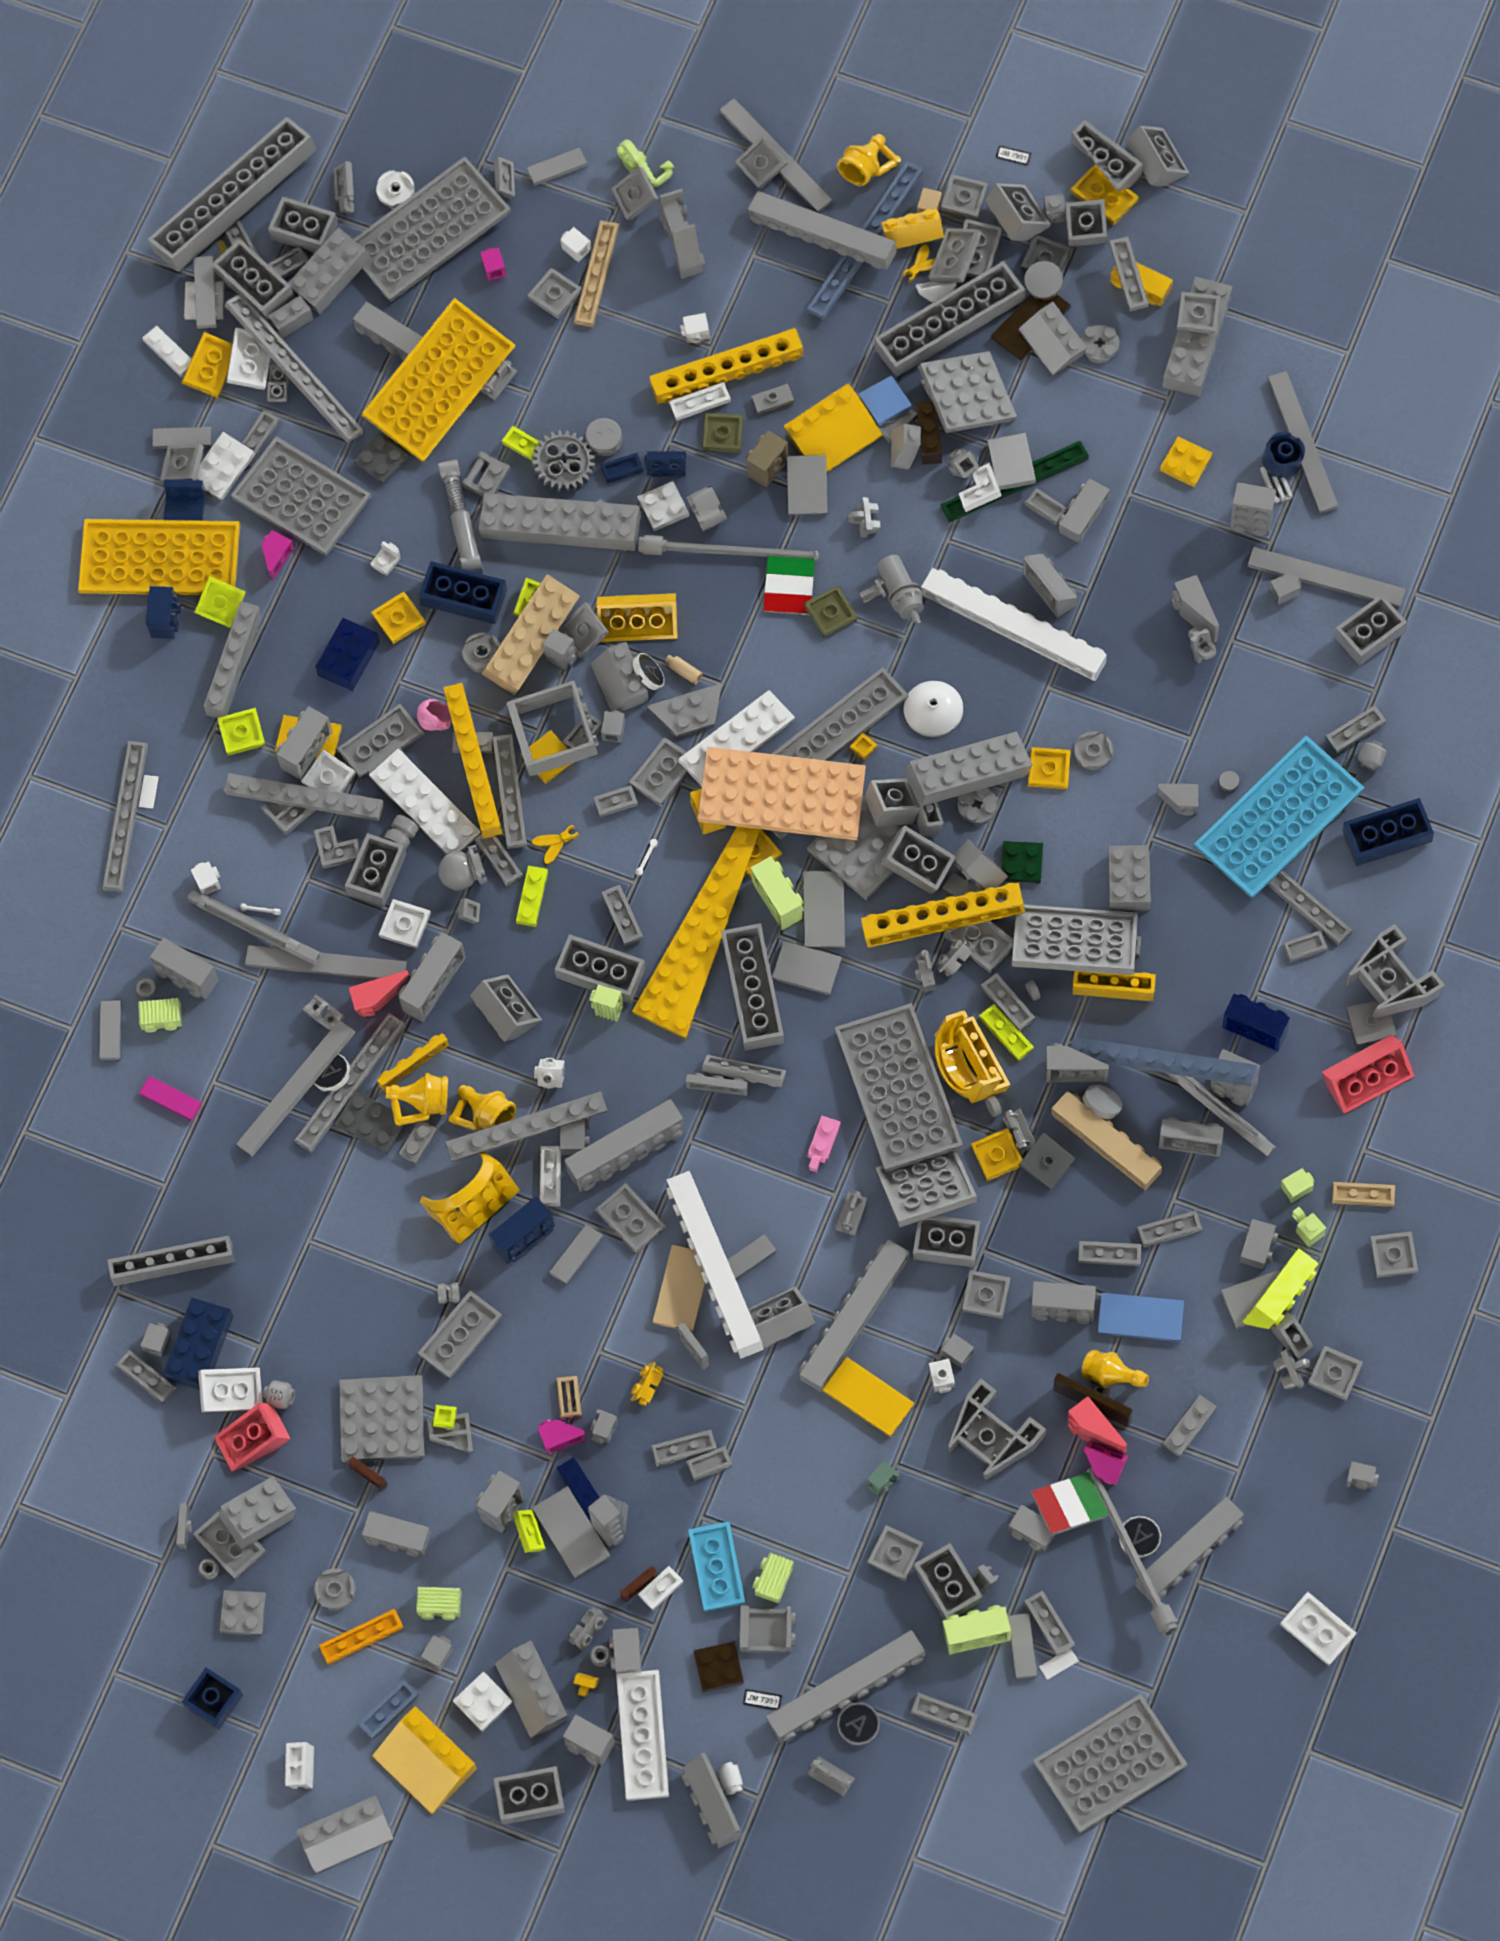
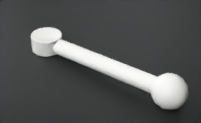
M656 839L650 841V848L640 867L636 869V875L640 876L643 874V868L653 848L658 846Z
M244 903L240 905L241 911L252 910L273 913L274 915L281 914V910L277 908L252 907Z

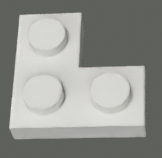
M989 463L972 472L976 486L959 493L966 512L1002 496Z

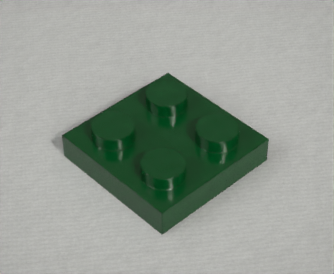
M1003 841L1001 869L1008 876L1004 881L1041 883L1043 843Z

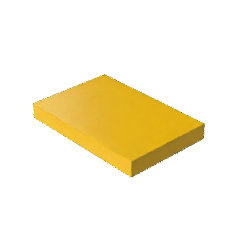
M1096 164L1070 189V193L1080 201L1104 200L1106 220L1113 226L1139 200V196L1129 189L1117 191Z
M204 332L182 380V384L218 398L228 376L233 344Z
M283 715L275 753L279 745L288 738L289 730L298 723V717ZM330 723L332 734L314 760L317 759L322 750L335 757L342 730L341 724Z

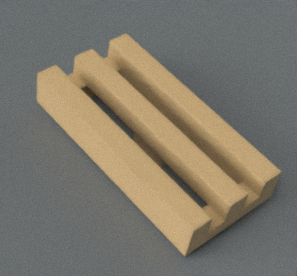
M578 1377L556 1378L561 1420L582 1417ZM570 1381L574 1382L577 1412H573ZM561 1382L566 1384L569 1413L564 1412Z

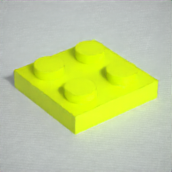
M209 576L194 613L231 628L246 591Z
M256 708L217 718L227 756L266 746Z

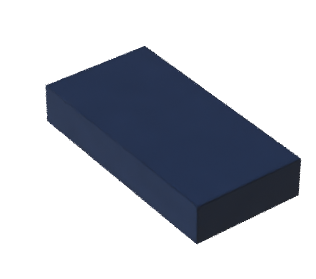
M638 453L600 464L607 484L644 472Z

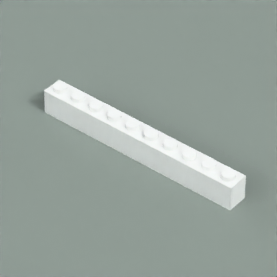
M932 568L921 586L923 596L1093 681H1096L1106 664L1107 654L1098 647L1093 648L1087 645L1084 640L1075 639L1066 631H1059L1048 622H1041L1030 613H1023L1015 606L1005 604L993 595L988 596L977 587L972 588L966 585L963 580L948 576L943 570Z
M690 1171L667 1179L669 1186L665 1188L669 1199H674L675 1204L672 1205L676 1216L680 1215L682 1218L680 1225L683 1233L688 1232L690 1237L687 1238L690 1250L695 1249L696 1255H694L697 1266H702L704 1272H701L705 1284L709 1283L711 1289H708L711 1300H716L718 1304L715 1309L719 1318H724L725 1323L722 1325L726 1335H731L732 1340L729 1342L733 1352H738L741 1359L764 1350L760 1336Z

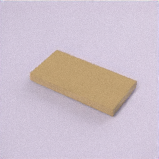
M671 1246L653 1324L678 1329V1326L684 1322L691 1332L694 1331L705 1287L701 1272H704L702 1266L698 1267L694 1259V1255H696L695 1249L690 1250V1248Z

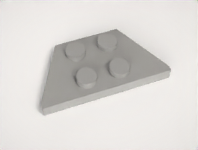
M721 683L648 705V710L659 718L660 722L665 727H668L677 738L715 727L722 690Z

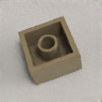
M769 430L765 435H761L757 441V446L746 455L747 476L767 488L787 462V456H789L788 442Z

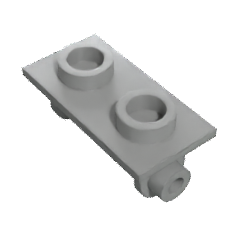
M509 360L502 361L501 365L480 391L496 400L518 371L511 367L512 363Z
M964 936L956 939L952 943L949 952L939 958L937 962L939 972L943 971L947 977L953 975L962 965L957 959L960 958L965 962L974 952L973 948L975 946L971 942L967 943Z
M1022 1110L1006 1111L1005 1117H1003L1004 1122L1013 1137L1019 1153H1022L1031 1148L1035 1140Z
M858 1191L848 1192L835 1230L855 1236L868 1198L862 1197V1193Z
M592 1607V1609H588L580 1620L585 1626L581 1627L577 1624L571 1634H569L570 1638L568 1641L576 1645L583 1652L592 1642L597 1632L604 1626L608 1618L599 1608Z
M819 1756L813 1761L811 1769L807 1774L842 1796L846 1794L855 1779Z

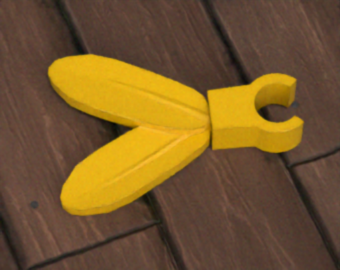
M923 245L919 249L915 265L904 271V278L907 274L912 276L909 277V283L913 282L920 271L932 269L936 258L927 260L929 254L928 245Z
M574 825L567 827L560 835H541L532 840V844L536 846H550L544 856L545 864H550L556 859L564 842L566 843L579 836L578 832L573 835L569 834L571 830H574Z

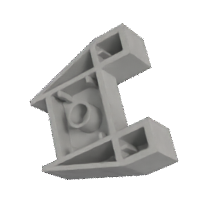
M679 189L660 195L658 201L659 217L670 239L680 278L683 279L703 273L702 265H705L703 254H700L695 225H689L686 221L688 211L686 205H684L683 190Z
M1395 924L1376 937L1351 970L1345 983L1348 986L1359 978L1380 1004L1373 1013L1372 1017L1374 1019L1425 1006L1441 996L1445 984L1433 970L1416 980L1396 954L1403 950L1407 938Z
M980 1378L967 1394L948 1444V1449L952 1453L958 1444H961L989 1466L983 1473L984 1479L987 1481L1034 1451L1047 1433L1046 1429L1031 1417L1015 1432L987 1409L998 1397L997 1390Z

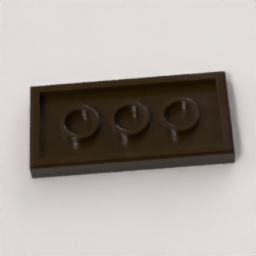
M1029 295L991 335V339L1021 361L1032 347L1023 337L1019 328L1039 310L1052 302L1055 303L1063 315L1071 308V304L1059 295L1046 300L1037 299Z
M1057 1373L1055 1376L1053 1391L1078 1403L1089 1397L1104 1416L1129 1427L1132 1420L1131 1408L1060 1373Z

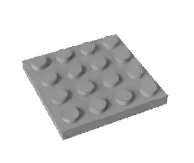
M990 351L920 363L919 371L945 433L1015 421L1017 415Z
M862 795L857 841L818 836L807 847V851L829 870L836 873L862 898L867 900L894 873L881 865L880 862L901 827L899 825L877 827L867 802Z
M957 1150L885 1172L883 1165L875 1167L899 1227L978 1202L977 1195Z
M422 1375L340 1380L342 1462H348L352 1456L359 1461L425 1458Z

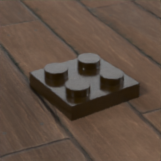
M735 1641L694 1650L703 1692L744 1683Z

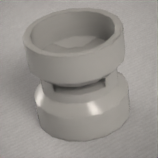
M459 1282L452 1283L451 1285H446L445 1283L438 1284L439 1304H446L448 1301L460 1303Z

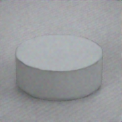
M1232 771L1222 773L1219 779L1220 788L1225 792L1235 791L1239 786L1238 775Z
M144 978L137 983L136 992L140 998L148 1000L155 996L157 987L153 980Z
M1034 980L1026 982L1025 986L1031 1000L1040 999V993Z
M995 1096L985 1099L987 1109L993 1117L1002 1113L1001 1106Z

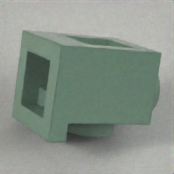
M883 1461L867 1478L868 1489L876 1496L880 1495L883 1491L887 1492L893 1486V1480L898 1482L900 1479L899 1473Z

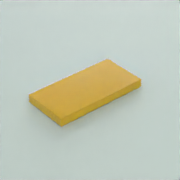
M848 1357L844 1359L823 1388L824 1393L890 1438L915 1405L913 1401Z

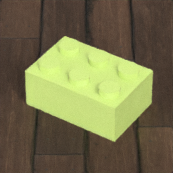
M771 856L750 868L752 883L781 930L802 920V912L804 911L802 906L803 900L798 893L795 894L792 890L793 884L791 880L783 876V868L778 861L775 862Z
M1000 1605L991 1606L988 1608V1611L983 1612L973 1610L968 1612L966 1616L952 1615L943 1621V1632L949 1655L1011 1641V1628L1006 1608H1000Z

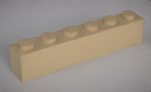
M1067 1091L1052 1107L1051 1115L1146 1191L1161 1174L1162 1166H1160L1159 1160L1153 1156L1150 1158L1139 1144L1134 1145L1129 1141V1137L1124 1132H1118L1114 1129V1125L1108 1119L1103 1120L1101 1117L1093 1114V1110L1090 1107L1088 1109L1077 1094H1071Z

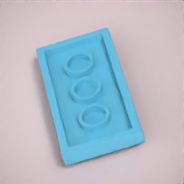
M730 1522L688 1529L704 1612L746 1604Z

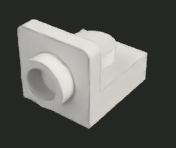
M383 541L381 543L382 549L370 564L371 567L388 576L401 558L397 546Z

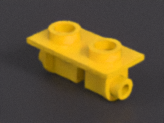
M656 1362L649 1363L642 1368L640 1372L642 1377L639 1383H636L631 1390V1394H633L630 1399L631 1401L639 1399L638 1403L643 1406L650 1403L656 1390L649 1386L652 1384L658 1387L664 1375L663 1368L659 1366L654 1368Z

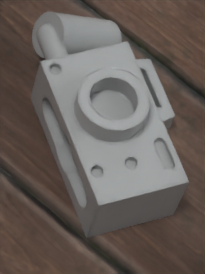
M923 950L915 957L918 963V969L915 970L917 982L921 981L923 992L936 990L929 952Z

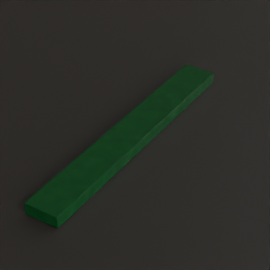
M1079 440L1033 461L1036 483L1088 460L1089 455L1082 442ZM1033 484L1000 490L1001 497L967 512L963 507L960 496L940 504V507L950 523Z

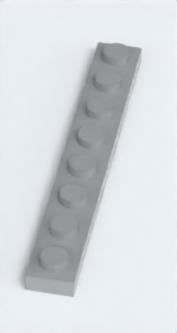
M231 773L228 774L224 789L226 795L376 821L380 820L384 805L381 799Z
M600 1091L446 1141L445 1144L450 1159L454 1162L605 1113L607 1108Z

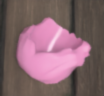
M428 699L418 706L417 720L423 729L429 731L449 729L452 720L447 703H441L436 699Z

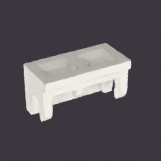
M286 1743L285 1786L293 1789H298V1787L313 1789L314 1747L309 1743Z

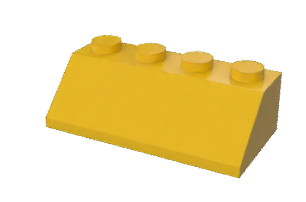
M676 593L597 597V617L609 632L600 642L678 639Z

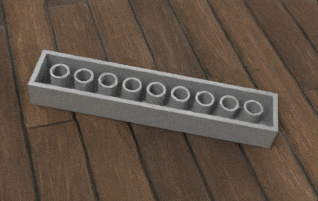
M286 117L148 238L153 252L179 272L317 150L311 135Z

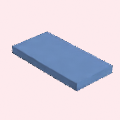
M1101 1293L1098 1334L1181 1342L1184 1300Z

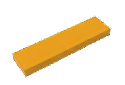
M394 1608L318 1646L327 1665H330L404 1629Z

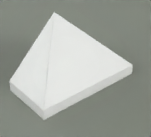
M931 281L916 285V289L921 296L934 303L954 291L957 285L954 282Z

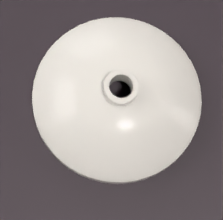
M923 682L915 686L908 693V698L904 702V716L908 725L915 732L923 736L940 737L953 731L962 719V699L952 686L944 682ZM932 701L937 703L934 706L930 705Z

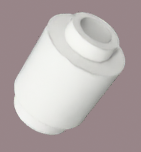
M732 1762L720 1765L721 1769L717 1770L722 1790L725 1791L726 1795L741 1792L743 1782L738 1765H733Z

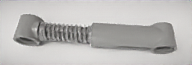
M455 459L438 463L441 479L445 483L452 511L451 522L462 569L481 574L483 569L470 513L466 510L465 501H463L458 461Z

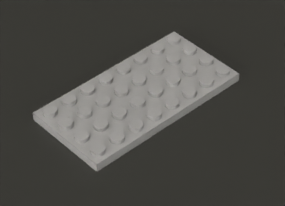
M463 157L353 240L366 249L371 257L362 270L391 303L512 211L466 157Z
M912 1003L835 1027L839 1044L885 1172L963 1148L962 1140Z

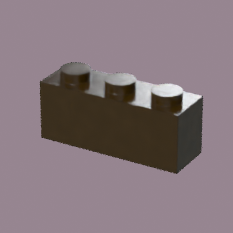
M932 401L917 402L918 426L921 427L922 464L942 463L937 411Z

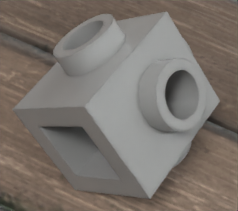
M957 449L946 460L952 475L961 478L971 476L972 472L979 468L976 463L977 459L970 450Z

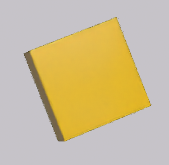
M864 733L849 746L850 750L864 761L878 747Z

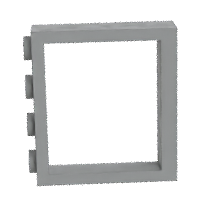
M574 680L506 702L530 776L598 755L596 747L599 746L596 734H591L594 727L591 718H586V714H589L586 702H581V698H584L581 687L577 688ZM574 697L588 743L533 761L519 714Z

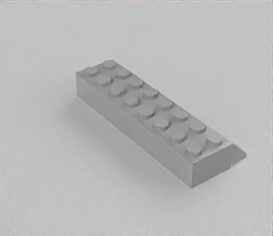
M1003 261L875 337V350L894 376L898 377L1025 300V289Z
M484 493L479 531L482 539L636 551L641 514L637 505Z

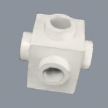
M553 1058L540 1059L539 1066H535L534 1078L538 1079V1086H543L547 1089L554 1087L562 1088L565 1061Z

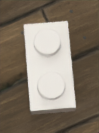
M668 1566L638 1596L653 1611L681 1586L684 1581Z

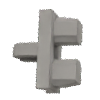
M863 497L862 502L857 505V511L848 514V522L859 524L861 538H866L869 533H878L881 529L879 520H871V516L878 514V504L869 502L868 497Z
M1196 626L1188 631V637L1191 641L1190 646L1193 650L1195 661L1198 664L1202 662V659L1208 660L1215 656L1216 647L1212 643L1210 632L1207 628L1201 631Z
M316 994L303 1008L305 1013L329 1031L339 1020L341 1021L344 1018L339 1011ZM324 1010H325V1011H327L328 1013H327L326 1016L323 1018L322 1015L324 1014Z
M1287 1350L1280 1352L1281 1356L1275 1359L1273 1364L1278 1372L1288 1369L1289 1375L1281 1378L1284 1388L1288 1390L1295 1387L1300 1389L1305 1387L1306 1385L1300 1371L1310 1366L1309 1359L1305 1358L1295 1362L1291 1352H1287Z

